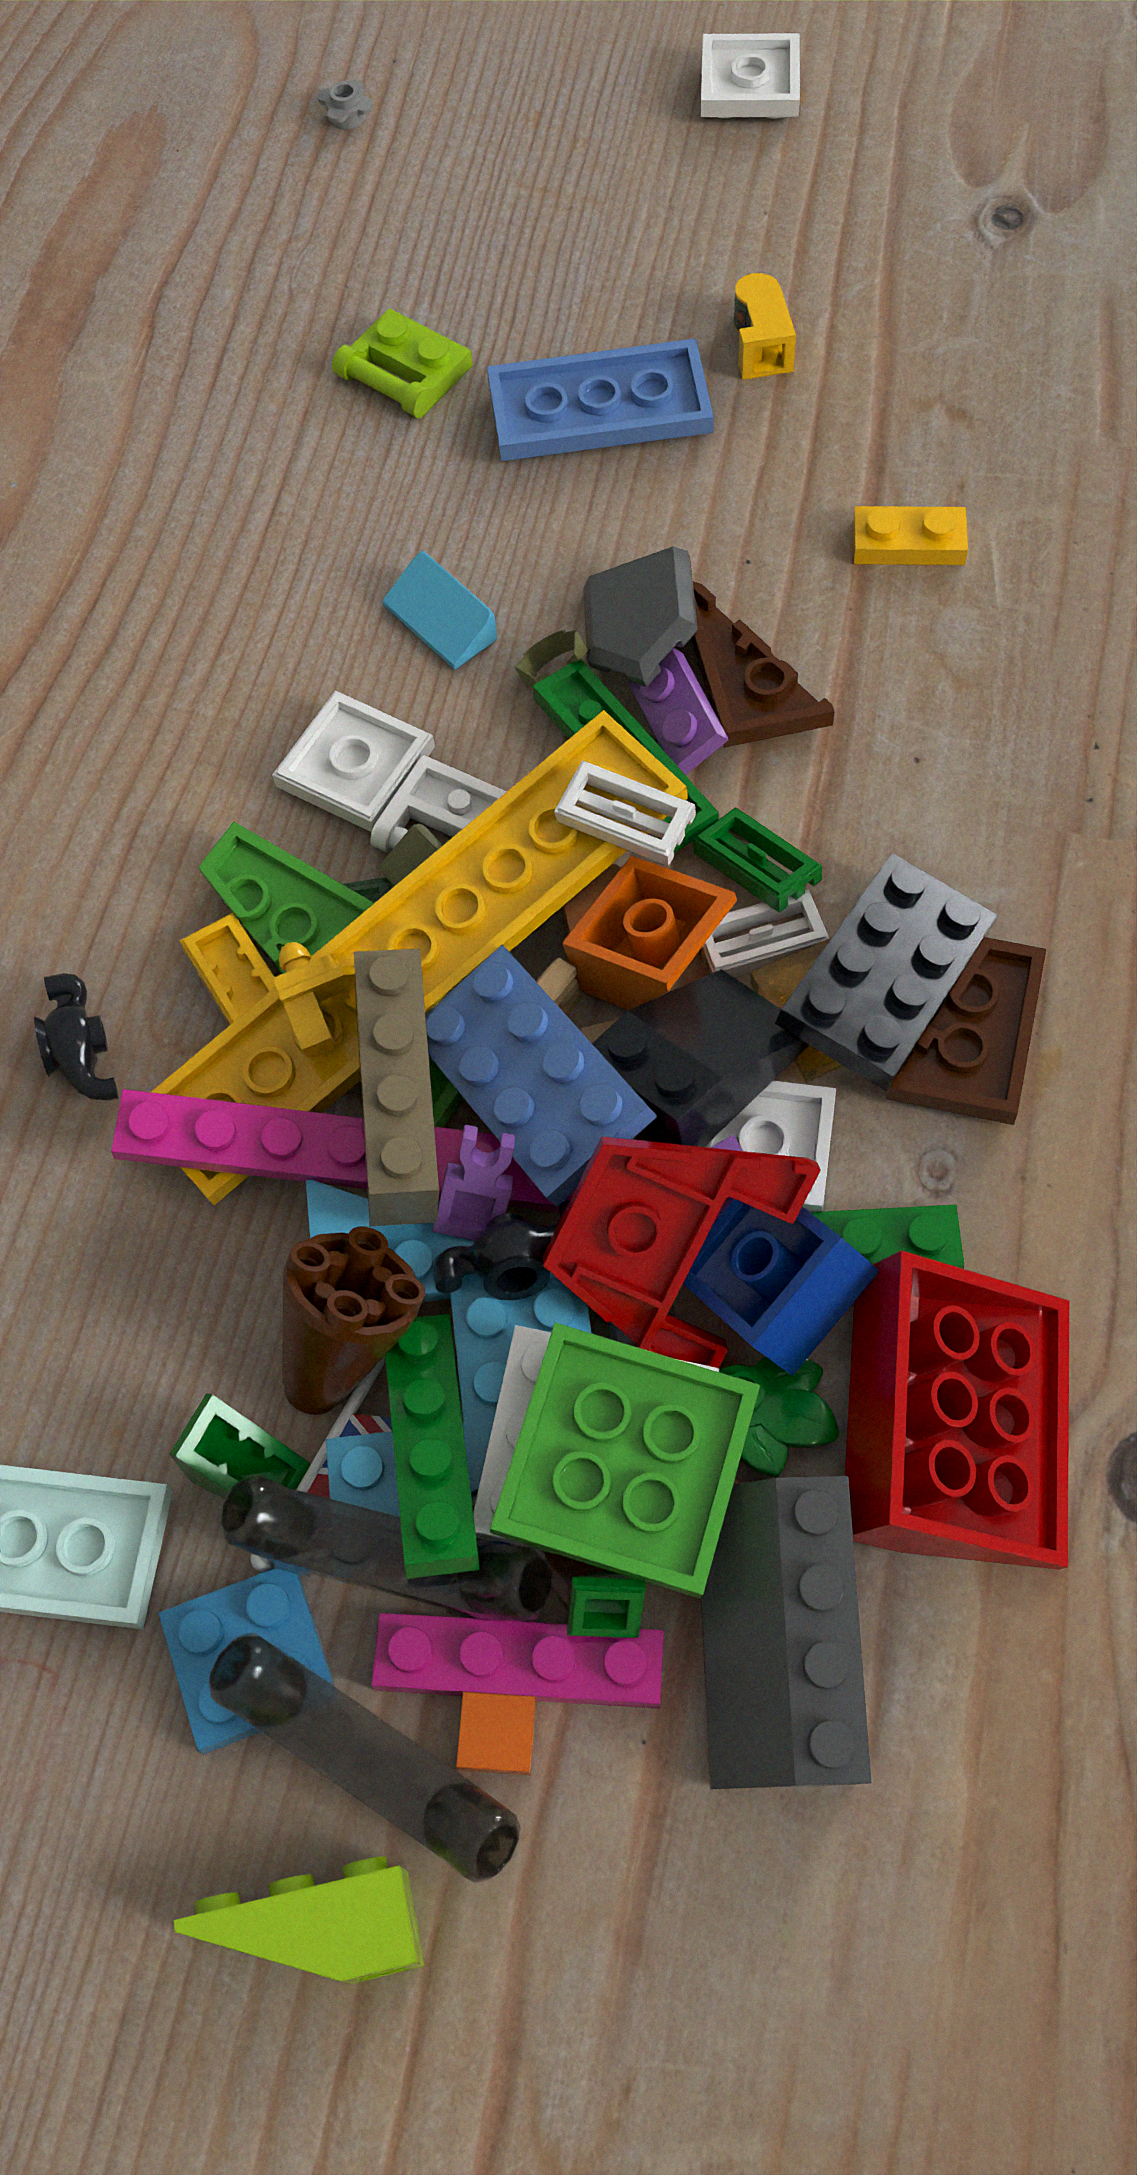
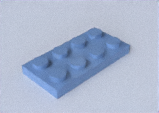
M696 338L487 366L501 461L713 433L714 417Z
M503 944L425 1016L428 1055L499 1141H501L502 1133L515 1135L512 1157L543 1195L556 1207L575 1191L601 1136L632 1140L657 1117Z

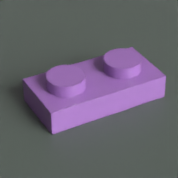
M672 648L658 664L661 669L660 673L647 687L631 681L628 684L662 750L686 775L729 739L684 654Z

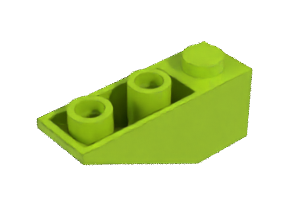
M386 1856L373 1857L346 1864L342 1867L344 1879L316 1886L312 1874L281 1879L268 1884L270 1897L242 1904L239 1892L203 1898L194 1902L195 1915L173 1920L175 1933L350 1985L425 1967L409 1873L400 1865L389 1868Z

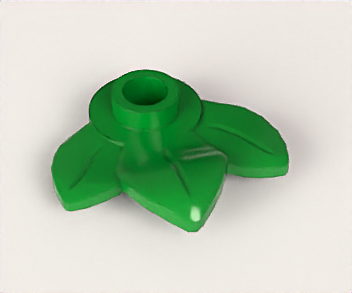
M764 1357L753 1367L730 1365L719 1370L720 1373L760 1385L740 1458L744 1464L753 1470L778 1478L785 1467L787 1447L815 1448L828 1445L837 1440L839 1428L836 1418L828 1404L818 1394L813 1392L823 1375L822 1367L813 1360L807 1358L793 1376L767 1357Z

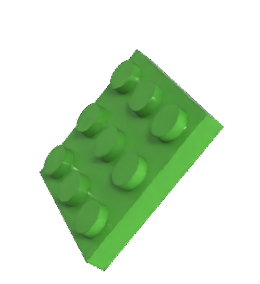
M554 1322L490 1526V1533L701 1599L704 1594L760 1385Z

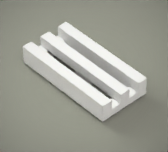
M583 760L554 811L556 821L666 866H669L674 858V848L676 845L680 846L684 839L687 824L691 825L696 816L695 804ZM588 784L673 819L669 824L636 811L633 806L617 800L611 801L583 789ZM575 804H576V805H579V806H581V807H584V808H586V809H589V810H591V811H594V812H596V813H599V814H601V815H604V816H606V817H609V818H611V819H614V820H616V821H619V822H621V823H624V824H627V825L632 826V827H634V828H637V829H639V830H642V831H644V832H647V833H649V834H652V835H654V836H657V837H659V838H662V840H660V839H658V838H655V837H653V836H650V835H648V834H645V833H643V832H640V831H638V830H635V829H633V828H630V827H627V826H625V825H622V824H620V823H617V822H615V821H612V820H610V819H607V818H605V817H602V816H600V815H597V814H595V813H592V812H590V811H587V810H585V809H582V808H580V807H577V806H575Z
M807 889L805 894L797 900L790 896L788 898V907L780 913L764 902L728 912L702 946L701 955L704 963L708 964L709 974L722 969L731 976L738 977L822 952L830 938L810 891ZM799 913H803L805 916L776 926L768 924L751 929L748 934L715 943L713 939Z

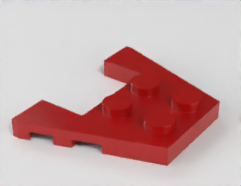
M601 1136L545 1250L543 1266L607 1323L611 1321L637 1344L638 1348L678 1360L719 1368L728 1351L726 1340L668 1315V1312L727 1197H732L793 1224L821 1169L816 1161L804 1157Z

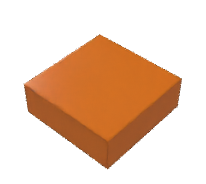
M463 1692L456 1763L458 1771L531 1776L536 1714L535 1696Z

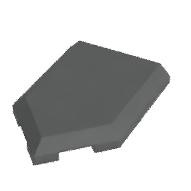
M672 546L591 575L583 588L586 646L589 649L586 654L587 662L591 668L605 673L614 670L626 674L631 682L647 687L660 673L661 669L658 664L675 645L682 648L698 630L691 558L686 550Z

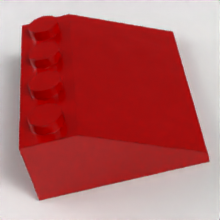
M902 1250L874 1263L873 1265L880 1271L854 1301L845 1459V1476L849 1478L853 1542L908 1554L1057 1570L1068 1568L1070 1300Z

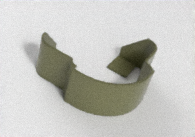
M561 630L543 638L529 648L514 668L527 688L533 687V685L549 675L544 674L535 678L537 676L536 672L549 661L573 650L574 655L566 664L577 662L589 649L577 630L568 632Z

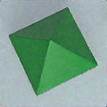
M604 1570L572 1577L566 1627L567 1635L639 1637L646 1583L635 1578Z

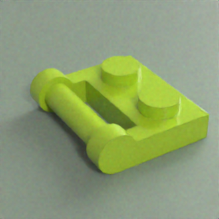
M390 308L351 346L347 344L342 345L336 351L332 360V371L334 374L347 381L356 379L401 403L403 411L416 418H422L473 366L470 349ZM371 362H373V363H375V364H377V365H379V366H381V367H383V368L389 370L390 372H392V373H394V374H396V375H398V376H400V377L406 379L407 381L411 382V384H409L408 382H406V381H404V380H402V379H400V378H398V377L392 375L391 373H389V372H387V371H385V370H383V369H381V368L375 366V365L372 364Z

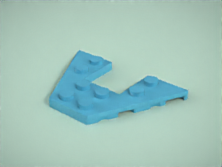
M312 1179L306 1180L310 1238L318 1234L341 1232L349 1234L355 1227H369L368 1199ZM434 1223L372 1226L370 1228L381 1232L386 1237L388 1248L392 1249L412 1268L417 1280L425 1288L423 1302L451 1299L464 1421L463 1431L471 1498L477 1496L515 1325L552 1332L554 1322L591 1333L588 1305L551 1272L549 1282L541 1291L530 1297L513 1301L499 1300L490 1296L484 1290V1280L477 1274L465 1275L462 1278L461 1288L453 1293L438 1292L435 1288L433 1276L435 1258L448 1248L471 1246L475 1241L432 1232ZM392 1431L326 1439L335 1568L338 1583L348 1582L352 1579L353 1574L402 1542Z

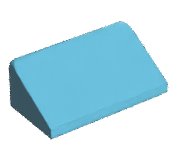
M421 551L412 559L382 600L383 606L454 670L461 667L497 640L495 616L491 609L425 551Z

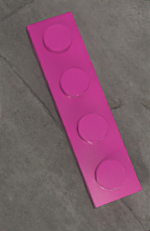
M379 1613L372 1687L375 1691L463 1696V1692L535 1696L536 1701L660 1709L664 1630L640 1629L639 1637L571 1636L567 1635V1624Z

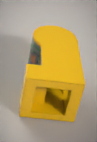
M764 273L745 275L735 285L734 327L739 332L738 367L742 380L794 372L796 333L779 282L771 275Z

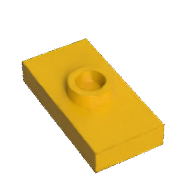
M233 912L179 940L184 953L229 1025L276 987L272 979L274 978L273 974Z

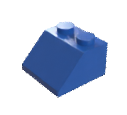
M734 1199L712 1225L683 1285L752 1347L793 1376L880 1270L803 1206L794 1223L790 1224Z

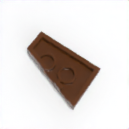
M984 937L948 993L947 1000L934 1021L926 1028L917 1042L916 1049L903 1070L898 1072L891 1083L886 1099L1014 1125L1018 1115L1046 949Z

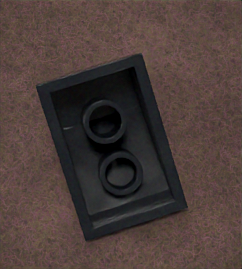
M722 969L628 1010L592 1043L657 1115L641 1132L655 1142L705 1147L810 1046L774 1024L781 1008Z

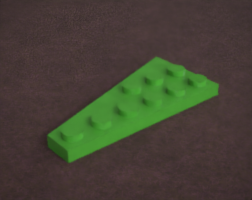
M234 821L198 867L206 881L230 911L235 914L239 922L281 974L286 973L285 970L281 969L279 963V953L285 944L289 942L300 943L307 948L312 956L374 904V902ZM429 1056L434 1127L443 1128L464 1097Z

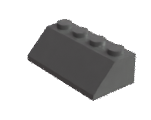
M848 1476L782 1477L734 1484L704 1594L701 1597L710 1790L870 1784L872 1782Z

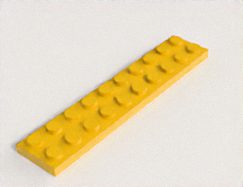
M603 710L312 955L309 962L331 954L333 960L338 959L341 966L354 967V952L420 949L426 1016L449 992L502 944L510 952L627 851L624 848L556 821L554 811L582 760L685 801L688 799L687 786ZM586 784L583 789L611 801L617 800L633 806L636 811L659 820H664L667 815ZM575 804V806H577V807H580V808H582V809H585V810H587V811H590V812H592V813H595V814H597V815H600V816H602V817H605V818H607V819H610V820H612V821H615V822H617V823H620V824H622V825H625V826H627V827L633 828V829H635V830H638V831H640V832H643V833L647 834V832H644V831H642V830H639V829H637V828H634V827L629 826V825H627V824L621 823V822H619V821H616V820H614V819H611V818H609V817H606V816H604V815H601V814H599V813H596V812H594V811H591V810H589V809H586V808H584V807H581V806ZM274 987L151 1092L323 1113L360 1081L355 987L320 1002L337 1046L307 1058L299 1046L284 1005L280 1000L276 987ZM180 1167L214 1206L250 1176Z

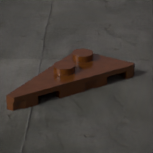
M693 581L698 630L691 637L712 709L729 739L723 744L724 748L833 726L835 713L833 705L826 698L818 702L798 683V672L787 662L777 659L772 654L771 647L741 620L733 623L716 607V597L705 586Z

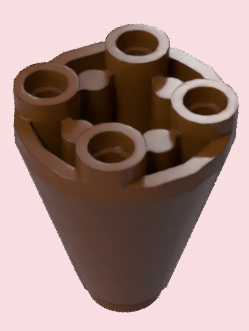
M360 1226L353 1228L349 1234L343 1232L318 1234L306 1241L296 1243L289 1253L283 1275L282 1382L288 1402L301 1412L311 1415L325 1414L341 1403L407 1332L418 1314L425 1297V1288L417 1280L412 1268L392 1249L388 1248V1241L381 1232L370 1227Z

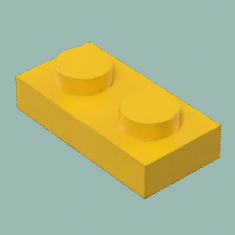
M854 507V564H966L968 554L966 507Z

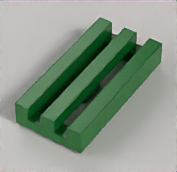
M736 807L693 838L694 854L778 913L788 907V898L790 896L797 900L805 894V885L807 883L814 887L822 881L821 864ZM732 830L740 837L748 841L749 844L746 845L745 843L737 839L735 836L730 834L728 831ZM766 854L793 873L790 875L766 858Z

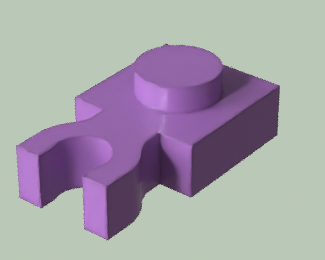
M465 1125L460 1146V1159L463 1165L447 1163L438 1201L437 1223L433 1224L432 1232L475 1241L486 1229L491 1219L506 1214L512 1192L513 1176L501 1173L511 1163L515 1135L502 1133L500 1147L494 1152L485 1153L478 1150L475 1146L478 1127Z

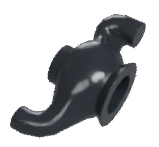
M62 973L44 977L49 1000L57 1001V1008L52 1010L45 1020L34 1017L38 1046L48 1077L56 1069L63 1074L78 1093L92 1100L109 1101L119 1099L114 1077L99 1079L94 1074L97 1054L107 1052L108 1044L101 1016L88 1017L85 1010L87 1000L85 983L75 974Z
M570 1199L563 1201L559 1205L560 1218L554 1225H536L525 1221L522 1216L517 1214H502L488 1222L486 1229L477 1237L473 1245L454 1246L444 1250L435 1258L433 1266L436 1290L441 1293H453L461 1288L462 1278L465 1275L477 1274L484 1280V1290L490 1296L499 1300L513 1301L537 1294L546 1287L550 1280V1271L543 1266V1255Z

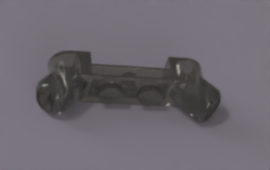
M249 1475L237 1482L231 1488L223 1504L220 1525L222 1537L226 1542L259 1556L264 1563L280 1570L307 1577L315 1574L447 1609V1614L480 1620H509L524 1623L534 1620L543 1612L551 1592L552 1570L550 1562L544 1553L535 1547L500 1544L476 1537L479 1570L406 1579L400 1517L294 1490L261 1475Z
M256 1633L240 1635L232 1640L218 1655L210 1672L208 1683L211 1698L216 1703L256 1727L438 1855L466 1879L474 1883L488 1881L498 1875L511 1860L518 1844L521 1830L517 1815L449 1763H445L327 1681L324 1676L301 1660L287 1654Z

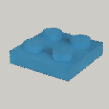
M293 1561L158 1613L196 1747L203 1755L340 1701L298 1568Z

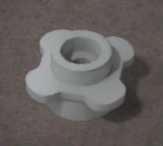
M356 80L337 82L331 88H325L318 93V102L320 105L326 106L329 122L339 129H353L360 126L365 121L367 114L373 109L372 100L363 94V84Z

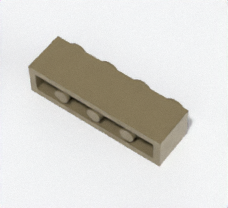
M420 949L354 952L355 1000L369 1227L437 1223L439 1183Z

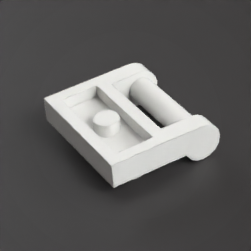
M422 755L375 823L371 832L370 844L381 851L390 853L409 831L404 827L410 818L453 837L507 791Z

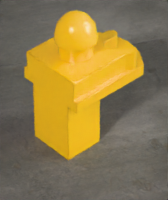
M289 942L281 948L279 953L280 967L286 973L272 979L299 1046L308 1058L337 1046L320 1002L355 987L354 967L341 966L339 960H333L331 954L309 962L311 955L307 948L300 943Z

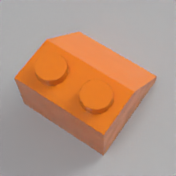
M630 856L562 942L569 964L576 967L577 975L575 979L579 982V991L627 1010L668 992L736 903L735 892Z

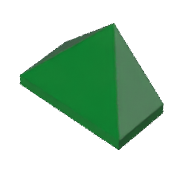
M208 1393L203 1397L169 1454L191 1482L275 1525L311 1465L310 1462L216 1396Z

